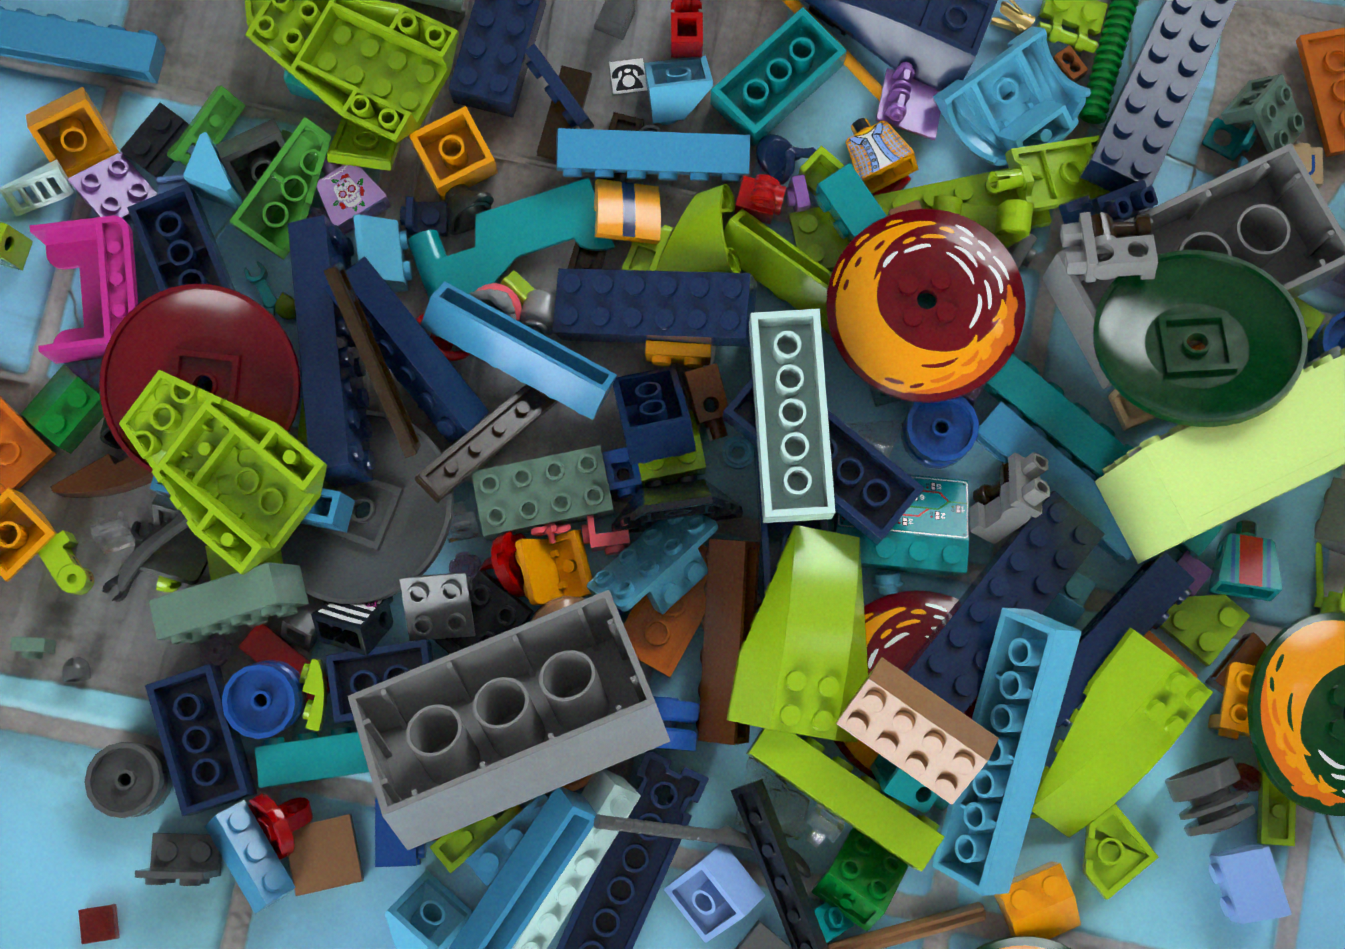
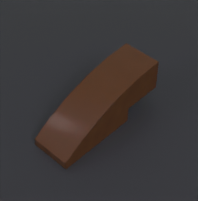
M108 453L50 486L53 493L67 498L105 497L128 492L150 484L153 474L139 466L130 457L119 461V459Z

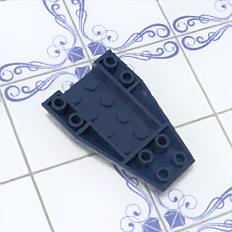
M998 0L803 1L894 70L901 63L908 62L912 64L915 71L912 79L941 91L957 79L964 80L976 58Z

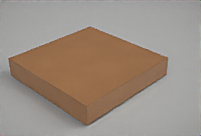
M352 814L308 823L292 832L295 846L294 852L288 855L293 884L296 887V896L364 881Z

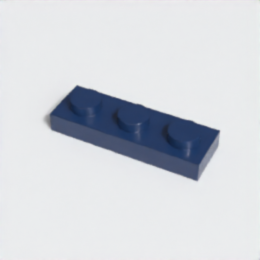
M533 44L524 52L530 61L526 65L537 79L543 76L548 83L544 90L555 104L561 101L566 110L562 112V115L570 126L575 128L578 125L580 129L593 128L594 124L538 47Z

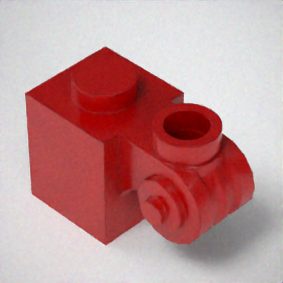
M672 0L671 10H674V12H671V58L703 56V12H699V9H702V2L700 0Z
M759 174L755 178L743 175L734 215L741 209H744L759 221L771 224L773 214L780 216L786 187L781 186L780 182L769 174Z

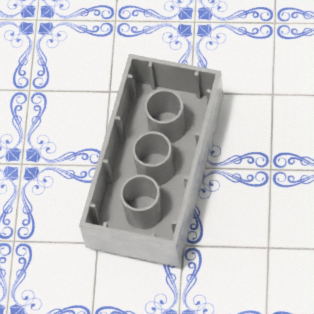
M1291 143L1141 213H1149L1151 235H1154L1157 255L1180 250H1205L1238 257L1254 264L1274 277L1284 286L1293 299L1331 281L1345 268V234ZM1134 217L1124 222H1134ZM1071 246L1056 254L1042 279L1102 389L1112 386V384L1103 373L1095 354L1093 325L1099 302L1107 288L1116 278L1109 280L1096 278V282L1086 283L1084 274H1066L1065 252L1080 251V246ZM1190 341L1188 342L1189 347H1193L1197 344H1200L1201 342Z
M609 590L348 696L381 814L407 850L670 742L655 699Z

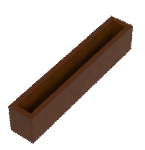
M709 539V547L706 551L708 573L704 584L706 608L702 618L704 643L700 652L702 678L698 686L700 713L699 720L696 722L698 741L729 745L749 743L750 725L728 721L727 714L738 652L743 641H746L751 629L750 625L757 610L760 542Z

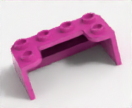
M114 215L30 225V232L46 245V256L50 264L62 270L80 268L84 320L83 328L64 330L55 337L53 344L38 345L39 353L56 364L103 358L105 349L115 329L124 317L138 305L133 232L130 225L123 218Z

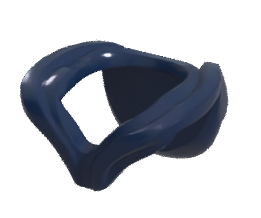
M770 134L764 136L759 141L756 147V157L758 164L764 172L777 179L780 185H782L792 176L795 161L801 158H810L816 149L814 147H794L782 136Z

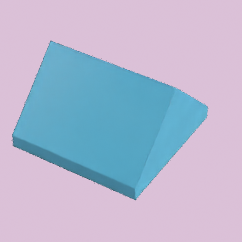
M207 132L200 134L183 177L199 197L238 210L243 203V199L224 167L216 145Z

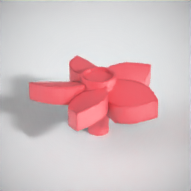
M545 524L543 527L531 529V535H548L549 544L556 543L554 533L560 534L569 531L571 526L570 524Z

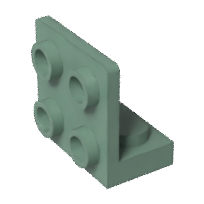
M1283 74L1248 81L1221 113L1225 125L1238 122L1240 124H1247L1254 120L1268 154L1290 143L1293 144L1305 129L1303 116L1297 109L1292 97L1291 88L1286 84Z

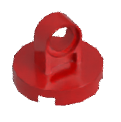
M512 531L498 536L493 541L491 557L483 562L479 571L484 570L486 572L487 569H494L498 578L495 580L510 594L516 597H525L523 589L524 579L521 567L518 565L515 556V543L517 540L527 538L521 533L513 535Z
M262 793L250 799L248 802L251 804L248 806L278 858L281 860L292 854L295 846L292 832L305 826L313 819L309 800L304 797H298L277 806L268 795Z

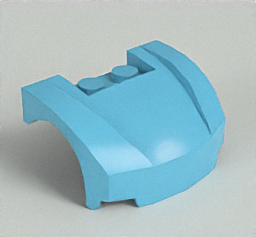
M1029 27L1008 42L1009 48L965 80H955L933 96L939 110L955 135L973 153L989 164L996 166L1008 165L1005 153L1013 148L1062 141L1079 123L1077 117L1085 105L1086 97H1090V88L1078 85L1070 80L1054 61L1047 43L1045 28Z

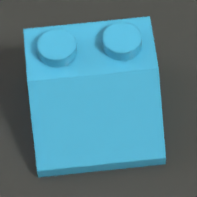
M360 214L353 215L358 261L365 256L394 293L409 291L408 280H413L411 262L405 261L404 250L409 249L407 230L402 231L397 220Z

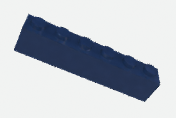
M364 256L349 267L346 273L386 365L397 381L403 385L416 401L418 407L424 411L437 427L439 433L451 443L473 429L489 413V410ZM328 284L324 289L329 294L332 301L338 306L337 301L330 288V285Z

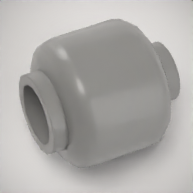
M542 288L529 292L522 306L520 322L545 336L553 334L556 291Z

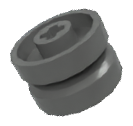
M120 742L108 745L95 754L87 767L84 783L87 797L97 810L107 816L128 818L150 814L159 808L171 791L172 779L166 758L161 751L148 744ZM131 778V782L128 785L127 779Z

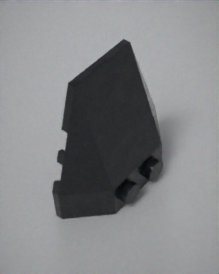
M691 475L678 478V483L665 484L664 480L645 483V487L638 489L613 522L611 528L612 532L629 530V534L644 532V522L707 513L709 518L715 521L742 518L743 510L741 505L707 480H697V476Z

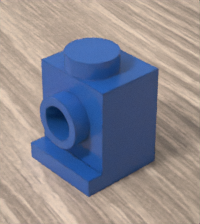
M626 447L602 452L611 494L617 493L618 498H627L634 496L637 492L636 489L643 488L638 464L630 465ZM621 470H626L630 474L629 478L625 481L619 480L617 477L618 472Z

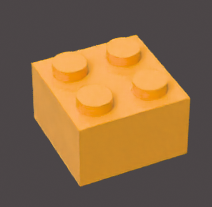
M466 106L409 135L412 145L442 201L445 200L446 193L454 186L465 184L469 188L498 173L495 159Z

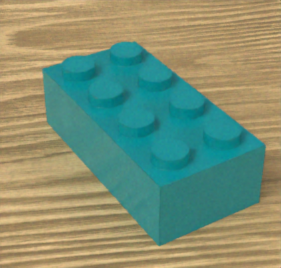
M802 7L711 89L710 104L741 135H750V144L754 147L844 65L847 50Z

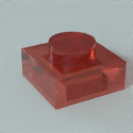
M116 904L78 910L82 944L120 938Z

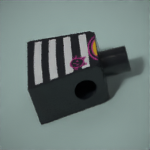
M393 596L384 600L362 604L326 603L311 614L318 641L367 656L393 626V617L389 605L393 602Z

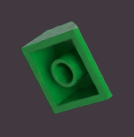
M65 364L21 412L34 428L56 446L70 454L73 453L104 417L100 393Z

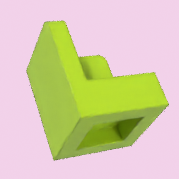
M821 145L800 167L798 175H805L807 189L816 196L817 184L844 167V165Z

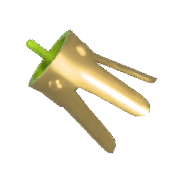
M1014 0L1009 1L1015 7L1006 1H1002L1000 12L1012 22L993 17L990 24L1013 31L1017 36L1032 26L1036 17L1024 12Z

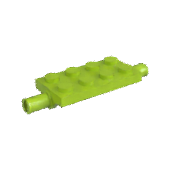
M1100 135L1010 149L1005 153L1009 170L993 171L989 174V184L997 183V185L990 187L991 191L997 193L1016 189L1019 200L1034 203L1033 212L1059 208V205L1082 196L1089 195L1090 201H1092L1091 199L1109 193L1110 191L1080 178Z

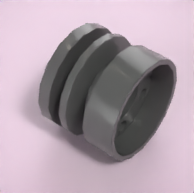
M1233 756L1197 765L1165 780L1173 802L1190 801L1191 806L1179 813L1180 820L1197 818L1185 825L1184 829L1187 836L1218 833L1238 825L1242 820L1255 814L1256 811L1252 803L1236 805V803L1243 801L1249 796L1247 790L1230 792L1229 786L1241 779Z

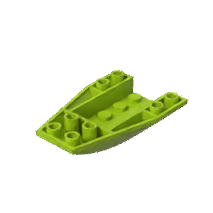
M265 0L245 35L340 116L398 143L420 128L448 79L459 31L404 5L380 0Z

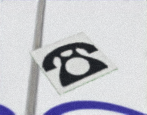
M643 58L609 62L613 95L647 91Z

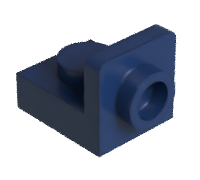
M407 196L406 206H401L400 209L401 225H405L409 236L426 230H437L440 236L448 237L446 215L448 203L415 202L413 196Z

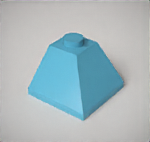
M706 56L644 63L653 123L670 125L677 122V120H684L713 87V79Z
M426 870L386 911L385 916L396 949H448L473 911Z

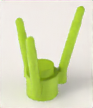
M1316 542V599L1314 607L1320 608V613H1345V586L1342 593L1329 591L1328 597H1324L1322 544Z

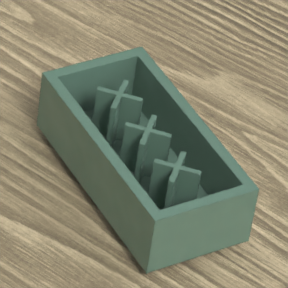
M600 445L482 469L471 475L482 532L487 541L495 540L498 536L512 531L513 535L531 532V529L543 527L545 524H573L587 521V516L593 515L594 519L615 515Z
M265 563L256 566L244 575L237 572L149 600L157 640H171L172 645L189 642L190 645L203 643L210 640L209 635L218 633L219 636L232 634L239 631V625L247 623L249 627L265 624L268 622L267 617L276 614L278 617L294 615L298 613V607L309 604L300 565Z

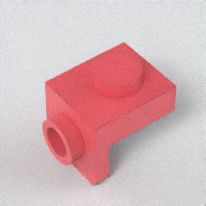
M587 516L588 524L582 525L584 544H590L592 552L605 550V555L620 554L624 548L630 546L629 530L596 534L594 516Z

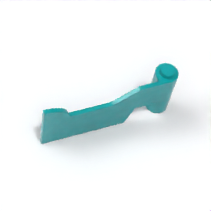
M589 178L476 214L475 247L449 256L446 255L437 230L422 231L410 237L408 244L428 300H430L432 294L444 281L469 294L483 285L496 283L517 258L573 239L581 248L590 251L614 249L615 246L612 239L595 237V193Z

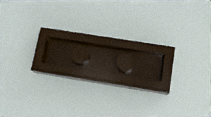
M562 65L559 77L583 109L591 84L592 73ZM551 101L537 149V156L555 161L557 129H578V125L572 128L562 115L566 108L561 101L556 104Z

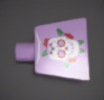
M325 157L322 172L325 176L318 180L316 187L330 221L337 225L344 235L355 229L353 215L360 214L375 217L391 207L386 194L361 167L327 162V157Z

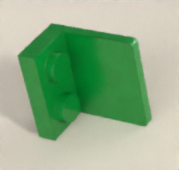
M852 828L831 866L816 882L811 893L827 902L831 907L839 908L845 917L867 932L885 914L908 869V865L855 828Z

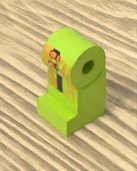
M62 530L38 552V555L63 591L75 595L86 594L94 585L93 573L89 569L82 567L72 551V548L79 544L73 533Z

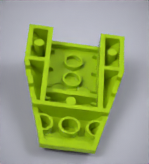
M158 370L119 422V425L140 456L146 459L153 469L152 473L157 481L162 483L170 494V500L176 509L181 510L187 519L186 523L191 531L242 575L278 552L321 496L327 464L278 423L164 371Z
M794 525L776 565L777 570L766 588L765 597L758 613H755L752 620L751 629L746 641H743L738 652L727 720L823 739L857 742L856 737L841 728L836 722L849 701L868 677L860 537Z
M1132 628L1128 629L1089 680L1083 691L1087 696L1081 708L1074 709L1069 719L1073 724L1065 740L1059 739L1054 749L1057 755L1051 767L1045 766L1042 772L1032 812L1068 838L1097 819L1130 791L1172 747L1213 693L1180 663Z

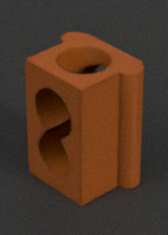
M1070 45L1054 55L1053 59L1073 82H1077L1088 74V68Z

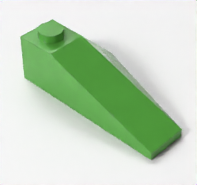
M304 117L232 216L229 224L284 260L290 252L288 223L307 219L332 136Z

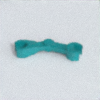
M257 261L256 263L261 269L260 275L258 277H251L246 267L244 268V274L250 283L256 285L262 297L263 307L275 316L277 298L273 295L266 281L268 276L266 268Z

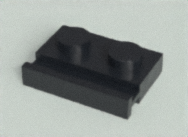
M159 103L120 151L155 178L162 177L174 163L167 156L168 151L179 140L189 124L165 105Z

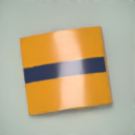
M596 179L594 211H596L595 237L658 244L661 235L659 186Z

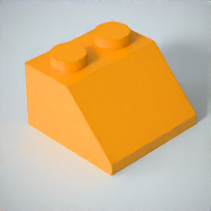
M83 86L26 114L27 128L49 162L57 159L68 177L119 153L99 111Z
M9 487L0 495V576L6 582H9L57 534L46 516L22 492Z
M1051 861L1016 876L1012 880L1009 893L994 895L1012 936H1036L1051 939L1081 925L1075 895L1061 863Z

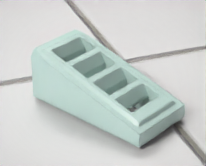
M57 159L0 187V193L16 217L74 194L75 190L67 179L69 177ZM54 177L59 186L53 188L48 178ZM42 182L47 192L42 193L36 183ZM30 186L37 197L31 199L25 187ZM18 190L25 203L20 205L12 192Z

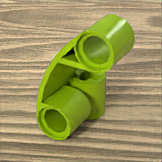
M727 184L699 192L693 197L673 230L656 271L740 273L739 257L733 248H726L722 215L735 210V198Z
M937 195L934 196L932 209L956 213L977 222L995 235L1005 248H1008L1030 235L1034 203L1010 199L1005 200L999 206L962 203V199L958 197Z

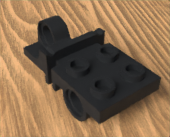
M481 570L472 580V590H469L476 635L433 640L449 654H452L525 624L534 611L519 598L510 594L487 572Z

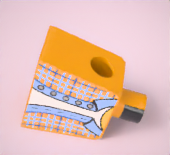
M860 118L851 125L854 135L845 142L853 167L871 194L919 170L913 149L887 121H880L871 126L866 118Z

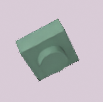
M15 636L11 638L10 650L22 652L21 658L42 659L43 653L55 654V640Z

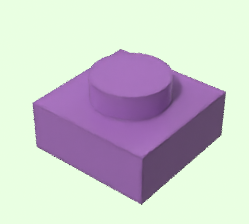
M805 175L791 177L788 184L789 187L785 191L788 207L793 206L794 212L809 210L811 203Z

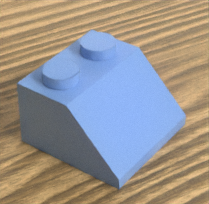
M724 844L716 846L664 888V891L705 943L745 917L766 896L727 845Z
M1244 844L1209 855L1212 863L1209 864L1211 878L1215 884H1219L1223 896L1220 898L1222 911L1227 918L1230 917L1232 922L1244 924L1292 915L1269 846Z

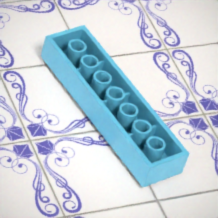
M1002 607L972 720L999 739L985 766L953 805L949 803L941 830V835L944 836V839L938 846L932 863V867L982 896L1005 894L1010 891L1082 633L1078 629L1029 609Z

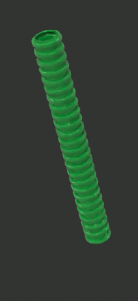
M1111 0L1108 6L1109 11L1103 24L1104 29L1101 31V38L1098 42L1099 47L1096 49V56L1093 60L1094 64L1091 67L1092 73H1090L1089 82L1086 85L1087 88H1090L1091 94L1090 97H1086L1085 105L1079 113V117L1087 123L1101 124L1107 120L1106 114L1110 109L1111 96L1115 91L1116 78L1120 73L1121 60L1124 58V51L1127 48L1126 43L1129 40V34L1132 30L1131 25L1134 22L1139 0Z

